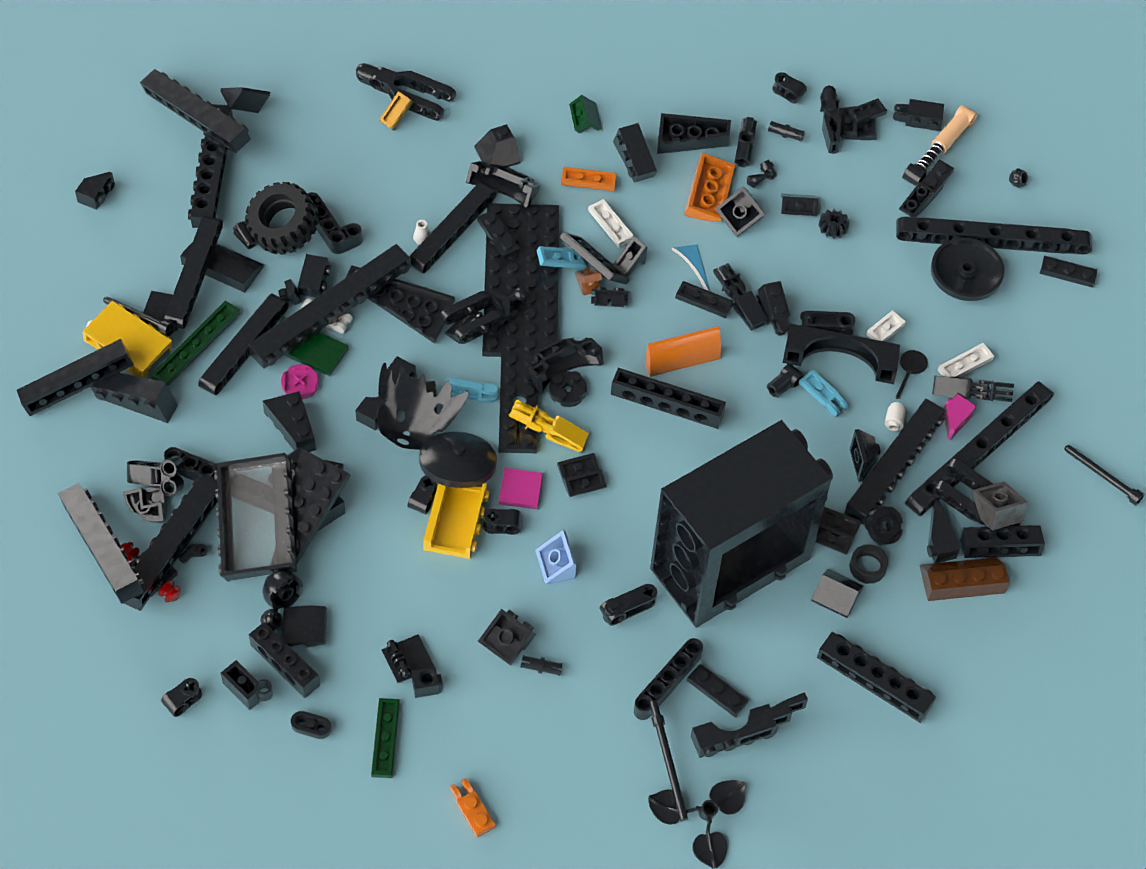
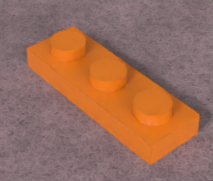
M563 167L561 185L614 191L616 173Z

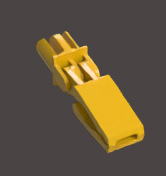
M519 400L515 401L509 417L525 424V429L529 427L537 432L543 431L547 434V440L579 453L583 451L589 435L588 432L560 416H556L555 419L549 417L546 412L537 408L538 405L534 408Z

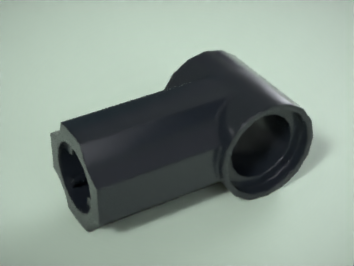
M787 364L780 374L767 384L766 388L771 396L778 398L789 388L797 387L799 380L805 375L794 365Z

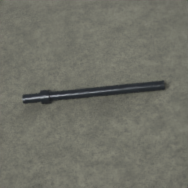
M657 700L649 702L653 715L651 718L653 727H656L680 821L688 820V815L664 728V716L660 713Z

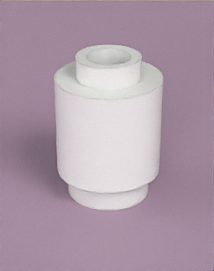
M894 402L888 407L884 424L890 431H898L903 428L906 416L905 406Z

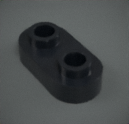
M298 711L291 717V727L297 733L317 739L327 738L331 733V723L325 717L305 711ZM300 722L305 723L303 726L298 725ZM319 728H324V729H325V730L322 731V732H319V731H318Z

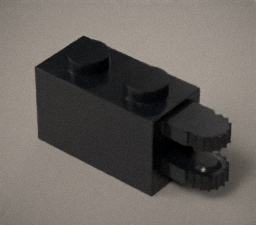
M910 99L909 104H896L894 106L895 113L893 114V119L895 121L905 122V126L940 131L943 121L944 104Z
M781 281L763 284L757 291L762 309L768 318L767 325L772 324L775 334L782 336L789 330L787 319L790 317V312Z

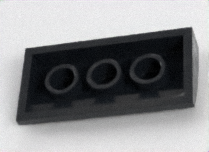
M192 243L180 255L182 265L185 264ZM217 244L205 275L245 293L263 269L264 264Z

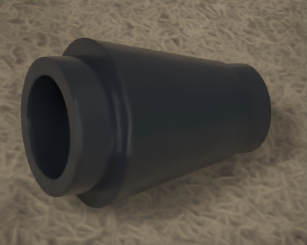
M239 222L233 227V234L247 249L255 247V239L249 233L246 222Z

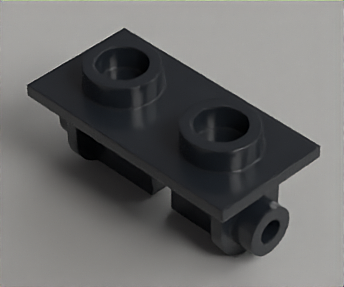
M595 287L591 291V295H595V297L591 296V304H594V306H607L608 300H611V307L628 306V298L624 297H628L629 291H625L624 288L606 290L605 287Z

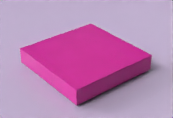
M504 468L499 504L537 509L543 473Z

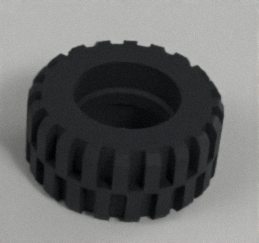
M276 182L272 186L267 185L264 187V190H259L256 193L255 198L252 197L249 202L250 206H247L245 222L247 223L246 227L249 233L262 249L272 254H277L278 252L280 255H283L286 252H296L295 249L303 248L306 242L309 243L312 239L311 235L315 234L317 230L315 226L319 224V214L316 205L306 191L295 183L282 182L280 184ZM287 208L295 209L292 219L287 224L279 228H269L270 222L276 213Z

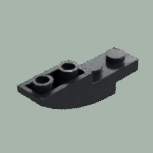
M939 159L923 181L916 185L899 207V210L910 217H917L943 189L944 183L954 172V168Z

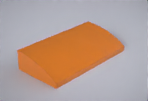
M702 153L696 166L684 215L706 221H721L722 217L715 208L727 199L735 164Z
M719 326L647 344L645 366L649 376L720 359L721 336Z

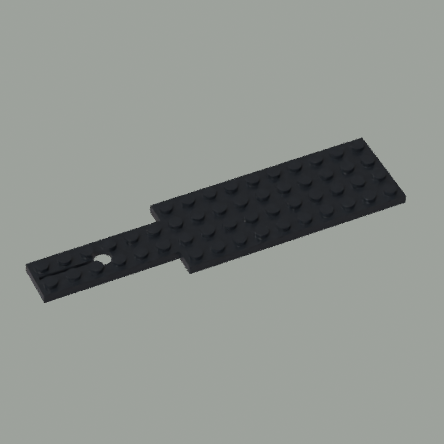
M487 203V212L495 211L520 248V253L503 260L486 234L484 291L493 290L508 297L514 293L516 288L522 287L528 293L525 301L519 302L516 300L510 303L509 320L505 321L499 328L483 335L482 356L501 357L498 453L537 454V431L529 427L525 429L526 425L520 422L519 435V421L509 417V414L514 406V403L511 401L516 396L525 398V404L534 408L538 405V391L528 372V366L532 364L534 355L538 351L558 341V267L540 266L537 249L540 246L559 248V205L530 204L526 208L522 204ZM490 304L484 308V315L497 309L493 304Z

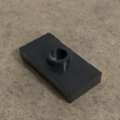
M879 98L848 109V115L856 126L887 113V109Z

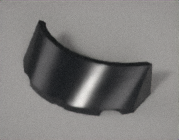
M483 161L470 164L466 183L471 185H477L482 181L496 189L497 192L518 201L526 208L529 207L540 189V185L535 183L534 179L523 173L501 165H491Z
M573 337L556 341L538 351L534 355V361L528 366V372L539 395L543 394L544 389L554 374L582 366L603 365L602 347L592 338L586 337L581 341H577Z

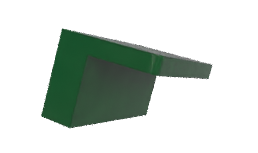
M580 95L569 104L576 132L581 133L589 126L598 131L601 129L594 101Z

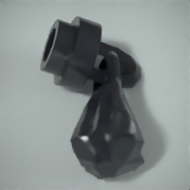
M766 160L761 163L760 170L764 174L749 175L747 177V185L755 188L765 176L769 180L774 179L776 172L773 168V162Z

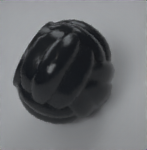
M1020 168L1013 170L1009 175V182L1017 188L1025 186L1028 181L1027 172Z
M268 609L262 614L260 622L261 624L265 622L274 631L281 626L282 617L275 609Z

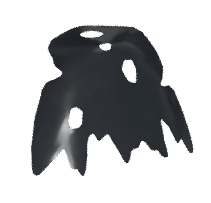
M383 363L379 376L378 395L381 399H385L386 402L378 409L379 431L384 437L401 448L420 450L425 441L433 436V432L441 433L451 424L463 407L468 397V392L450 397L452 386L449 380H447L438 396L434 397L433 392H426L424 374L419 379L414 378L410 380L408 373H405L403 367H400L395 385L392 380V371H387V365ZM438 403L443 404L441 412L436 414L434 411ZM400 409L404 411L405 416L402 422L397 421V413ZM408 431L410 435H405L403 432ZM397 439H404L408 441L409 444H401L397 441Z

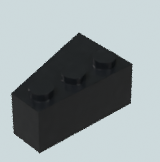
M639 123L619 128L613 143L627 168L629 177L632 178L634 183L654 177L657 169Z
M300 391L262 401L264 414L271 419L276 429H279L284 439L294 451L298 448L308 452L316 450L315 437Z

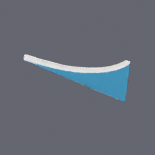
M697 244L672 248V251L681 256L690 265L703 288L710 291Z

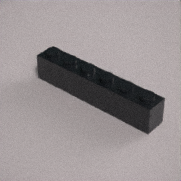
M119 339L17 389L21 405L28 415L32 416L134 366V363L125 344Z

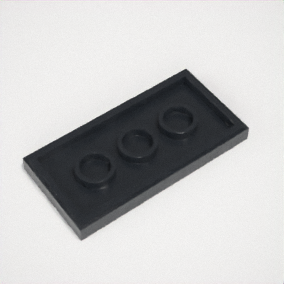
M567 232L561 234L560 238L608 280L625 285L629 282V277L582 237Z

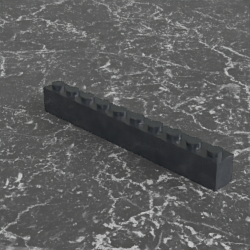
M397 244L393 245L249 343L250 355L263 369L273 365L279 358L288 355L298 345L304 344L308 338L318 334L324 327L333 324L337 318L349 313L353 307L362 304L369 296L378 293L385 285L391 284L401 274L407 273L411 268L410 257Z

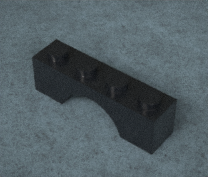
M398 356L387 368V371H392V380L395 385L400 367H403L405 373H408L410 380L417 379L416 366ZM379 396L365 397L355 410L356 421L376 431L379 427L378 409L386 400L381 399Z
M766 704L750 709L748 722L742 728L735 731L722 730L712 722L692 727L691 739L699 758L704 756L712 757L717 752L735 749L736 735L752 720L771 708L770 705ZM774 735L769 736V737H766V738H763V739H769V738L773 737Z

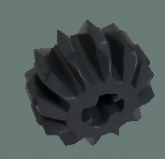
M834 208L832 212L827 209L825 213H822L818 226L821 228V233H826V238L832 236L834 240L836 236L841 238L843 234L847 233L850 222L847 219V214H842V210L837 212Z

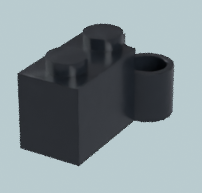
M306 254L297 286L300 295L317 298L323 292H326V278L330 276L332 269L328 258Z
M237 660L220 673L222 683L249 710L256 706L259 700L268 701L273 696L270 681L266 679L257 681ZM261 689H269L266 692H260Z

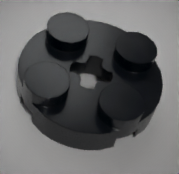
M565 371L552 376L549 384V395L554 402L557 401L563 407H573L580 404L581 400L586 396L587 385L579 372ZM567 386L571 387V391L567 392V390L563 388Z
M891 506L874 508L869 513L868 519L864 524L871 539L878 545L897 542L903 532L901 530L902 517ZM883 522H887V530L883 528Z

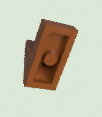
M590 268L575 272L583 295L591 294L592 289L599 287V280H602L599 271Z

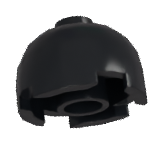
M279 570L267 576L263 584L262 594L264 600L276 611L280 608L290 607L299 598L300 595L297 593L299 588L303 587V583L300 578L290 571Z

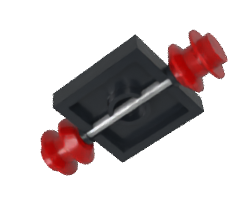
M125 542L119 549L124 548L128 556L126 561L131 560L135 567L141 556L139 555L140 549L138 547L133 548V542ZM173 566L152 594L153 596L159 591L160 597L165 596V602H174L180 596L181 588L179 586L174 587L175 582L173 579L178 575V572Z

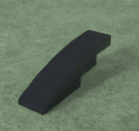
M805 692L778 703L752 720L736 735L735 747L774 735L776 726L790 722L792 712L806 708L808 698Z

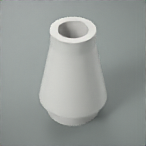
M425 220L417 221L413 234L414 241L420 245L430 234Z

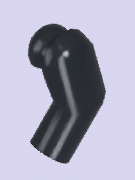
M191 544L181 553L178 559L183 564H186L191 557L205 556L208 548L203 544Z

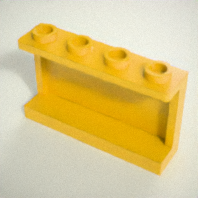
M113 301L83 330L84 341L97 350L121 339L134 363V366L126 370L138 377L147 378L148 369L165 351L170 352L172 350V340L170 337L161 334L154 326L146 324L138 315L131 314L123 305L116 304Z
M483 483L482 487L475 486L470 488H453L438 484L423 539V550L470 559L471 552L476 551L477 541L475 537L480 535L481 531L479 521L480 518H484L486 509L483 505L489 499L490 491L487 490V483Z

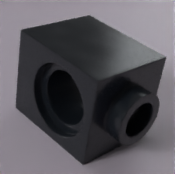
M436 667L411 671L415 698L439 694V686H443L441 674H437ZM425 680L432 681L430 684L423 683Z

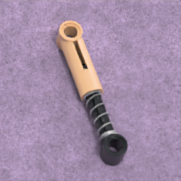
M961 105L951 121L932 141V146L929 147V150L915 164L910 163L907 166L902 178L914 186L922 182L926 177L927 169H930V165L934 164V160L939 158V154H945L961 134L973 125L978 113Z

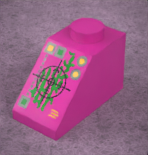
M959 394L953 399L949 398L944 405L946 409L943 416L945 418L947 437L950 440L973 417L976 408L975 405Z

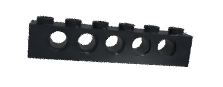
M622 368L617 369L611 386V395L716 429H719L725 412V401Z
M831 632L819 649L817 655L819 660L919 723L922 722L934 704L936 696L930 690L920 687L911 678L899 674L895 668L883 664L877 657L864 652L860 646L853 645L840 634ZM839 652L845 653L846 656L840 655ZM856 663L863 664V667L856 665ZM873 674H879L881 677H875ZM891 685H896L898 688L895 689ZM908 696H914L916 699H910Z

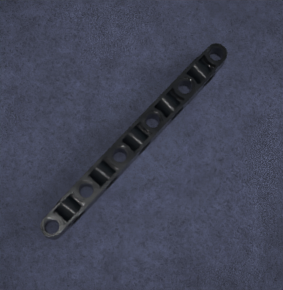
M900 217L896 220V237L902 241L943 244L956 238H972L996 249L1081 255L1089 254L1092 251L1091 233L1085 230L936 218Z
M1040 381L1036 382L951 459L960 460L974 470L1051 400L1054 392ZM951 459L930 476L905 501V505L919 517L934 505L935 500H941L933 493V489L938 481L946 482L952 487L961 482L946 470Z

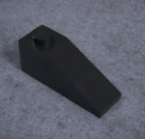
M935 500L931 513L927 553L930 558L932 557L934 563H941L957 559L960 548L940 501Z

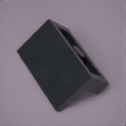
M781 193V214L817 216L819 200L817 196Z

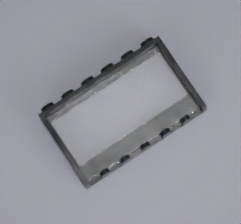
M286 453L217 463V470H215L214 475L218 485L215 495L218 500L216 515L219 519L217 535L220 538V545H218V555L221 558V564L218 566L220 576L227 582H230L231 580L271 575L279 570L297 572L291 458Z

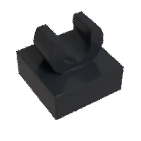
M291 279L284 281L286 288L278 290L279 297L286 301L291 300L294 305L301 303L299 291Z

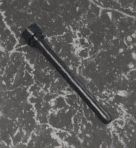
M106 296L103 298V302L107 305L111 301L123 305L131 314H136L142 321L157 327L163 335L169 337L175 332L176 325L169 320L160 321Z
M1065 446L1064 450L1126 494L1130 503L1137 506L1145 495L1142 491L1129 488L1072 446Z

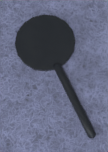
M909 350L902 354L900 364L907 373L898 390L896 399H899L910 374H920L927 368L928 361L923 353Z

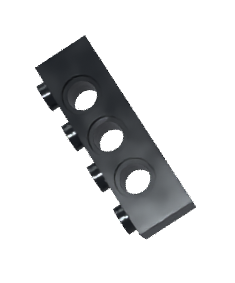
M1040 525L1006 526L996 530H991L989 527H963L960 538L964 558L1042 556L1045 545Z
M265 622L249 634L250 645L304 698L320 686L319 675Z

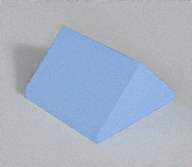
M562 530L535 550L545 584L574 579L576 575V562L566 531Z

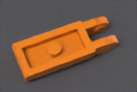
M464 778L461 781L467 795L462 797L455 784L451 785L450 789L456 799V804L475 836L479 837L494 829L495 823L476 791H473L469 781Z

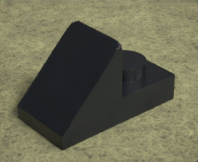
M633 236L613 265L628 277L638 263L645 264L648 247Z

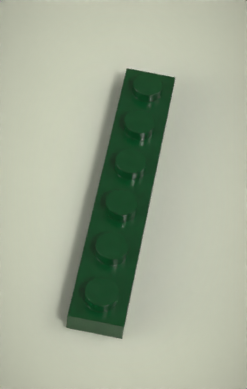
M225 300L151 374V378L166 382L167 386H169L240 315V309Z

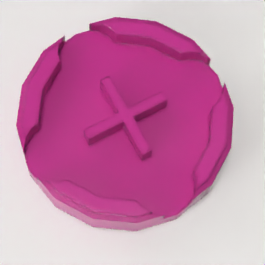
M293 365L282 374V390L285 394L300 391L302 399H306L314 395L318 390V374L308 365Z

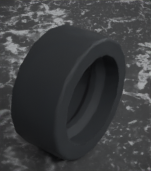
M872 544L859 546L852 554L849 564L850 572L858 581L874 584L885 576L889 564L888 557L878 546ZM862 556L874 557L879 561L880 569L876 572L864 571L858 566L857 561Z

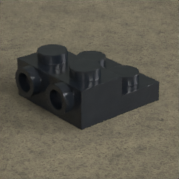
M501 609L478 642L511 666L522 650L525 651L536 633L532 631L534 627L528 622L524 621L523 624L517 620L519 616L510 609L507 612Z

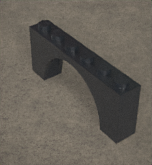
M790 323L782 363L801 366L804 359L814 353L824 351L842 352L864 361L874 372L875 381L894 384L898 369L900 344Z

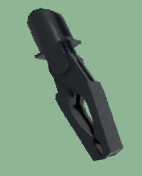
M828 85L823 88L820 96V112H824L822 132L828 153L835 154L838 153L840 143L841 116L838 111L840 100L837 98L836 89Z
M729 263L715 268L713 273L722 285V291H725L728 297L734 299L733 308L748 328L753 331L768 323L766 314L752 291H745L746 287L740 278V274H736Z
M934 375L932 394L955 397L959 394L965 399L977 396V399L1012 402L1013 398L995 396V394L1013 395V390L996 388V386L1014 388V383L994 382L993 380L973 382L972 378Z

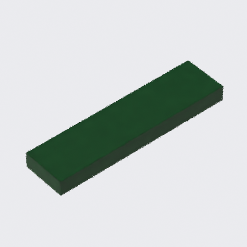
M379 698L371 777L392 778L400 699Z

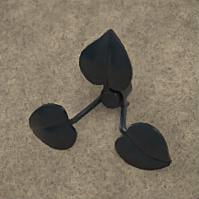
M727 780L715 784L709 793L710 800L704 801L701 807L696 806L686 810L687 814L698 811L700 818L707 821L706 834H700L694 839L692 850L700 862L712 869H717L723 863L727 853L725 837L720 832L710 834L712 819L717 814L718 807L722 813L727 815H733L740 811L744 803L746 783L743 781ZM671 789L649 795V807L653 815L660 822L669 825L679 822L680 818Z

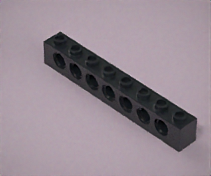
M212 104L214 108H220L228 117H233L232 109L228 105ZM204 132L203 135L205 137L201 139L202 153L199 152L198 163L200 165L196 167L197 181L193 182V191L195 193L191 195L190 200L192 209L188 210V220H191L192 228L199 227L203 216L216 218L228 150L226 146Z

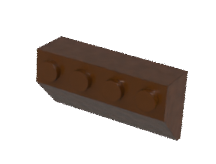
M997 557L920 565L928 601L1005 594L1010 583L1005 564Z

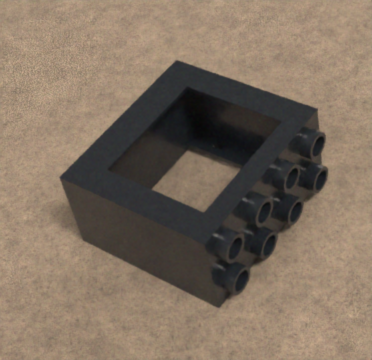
M780 420L661 488L650 570L696 628L725 610H733L740 601L775 580L781 581L786 577L787 573L811 559L825 502L828 498L830 483L833 479L830 466L821 458L815 460L808 451V443L804 435L798 429L791 431L783 420ZM693 596L696 600V605L692 606L691 610L685 612L681 607V602Z

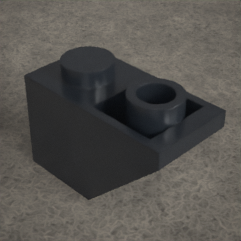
M106 172L84 178L75 190L77 202L97 210L100 204L104 203L109 191H112L115 186L113 173Z

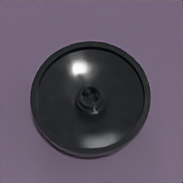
M956 238L943 243L935 251L931 261V275L936 285L944 293L959 300L978 301L988 298L999 289L1004 278V264L1000 255L988 244L972 238Z
M456 431L444 432L432 436L425 441L420 449L419 464L423 473L438 484L453 488H470L485 483L493 476L497 465V455L487 441L476 435Z

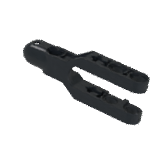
M367 63L359 64L356 68V77L360 82L388 94L391 100H393L398 91L414 101L408 109L409 111L435 121H439L444 114V109L440 105L396 88L394 85L406 86L448 102L453 101L456 96V91L452 87L413 71L394 72L387 68L375 67Z

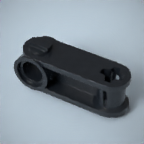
M803 311L800 314L802 326L849 335L854 333L855 317L850 312Z
M644 584L615 598L606 600L599 607L604 621L610 626H614L625 619L650 609L655 604L658 591L654 585Z

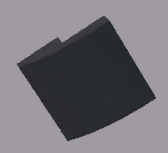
M856 106L839 108L841 138L876 140V118L856 126L848 115V109Z
M595 453L557 463L569 497L607 487L602 470L599 469Z
M824 507L815 543L847 555L861 521Z
M309 605L283 608L282 640L290 647L304 644L308 648L326 644L327 607Z

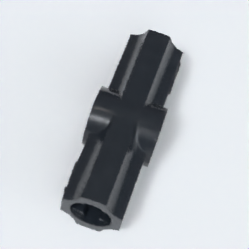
M752 117L742 119L734 161L739 167H745L750 164L757 121Z

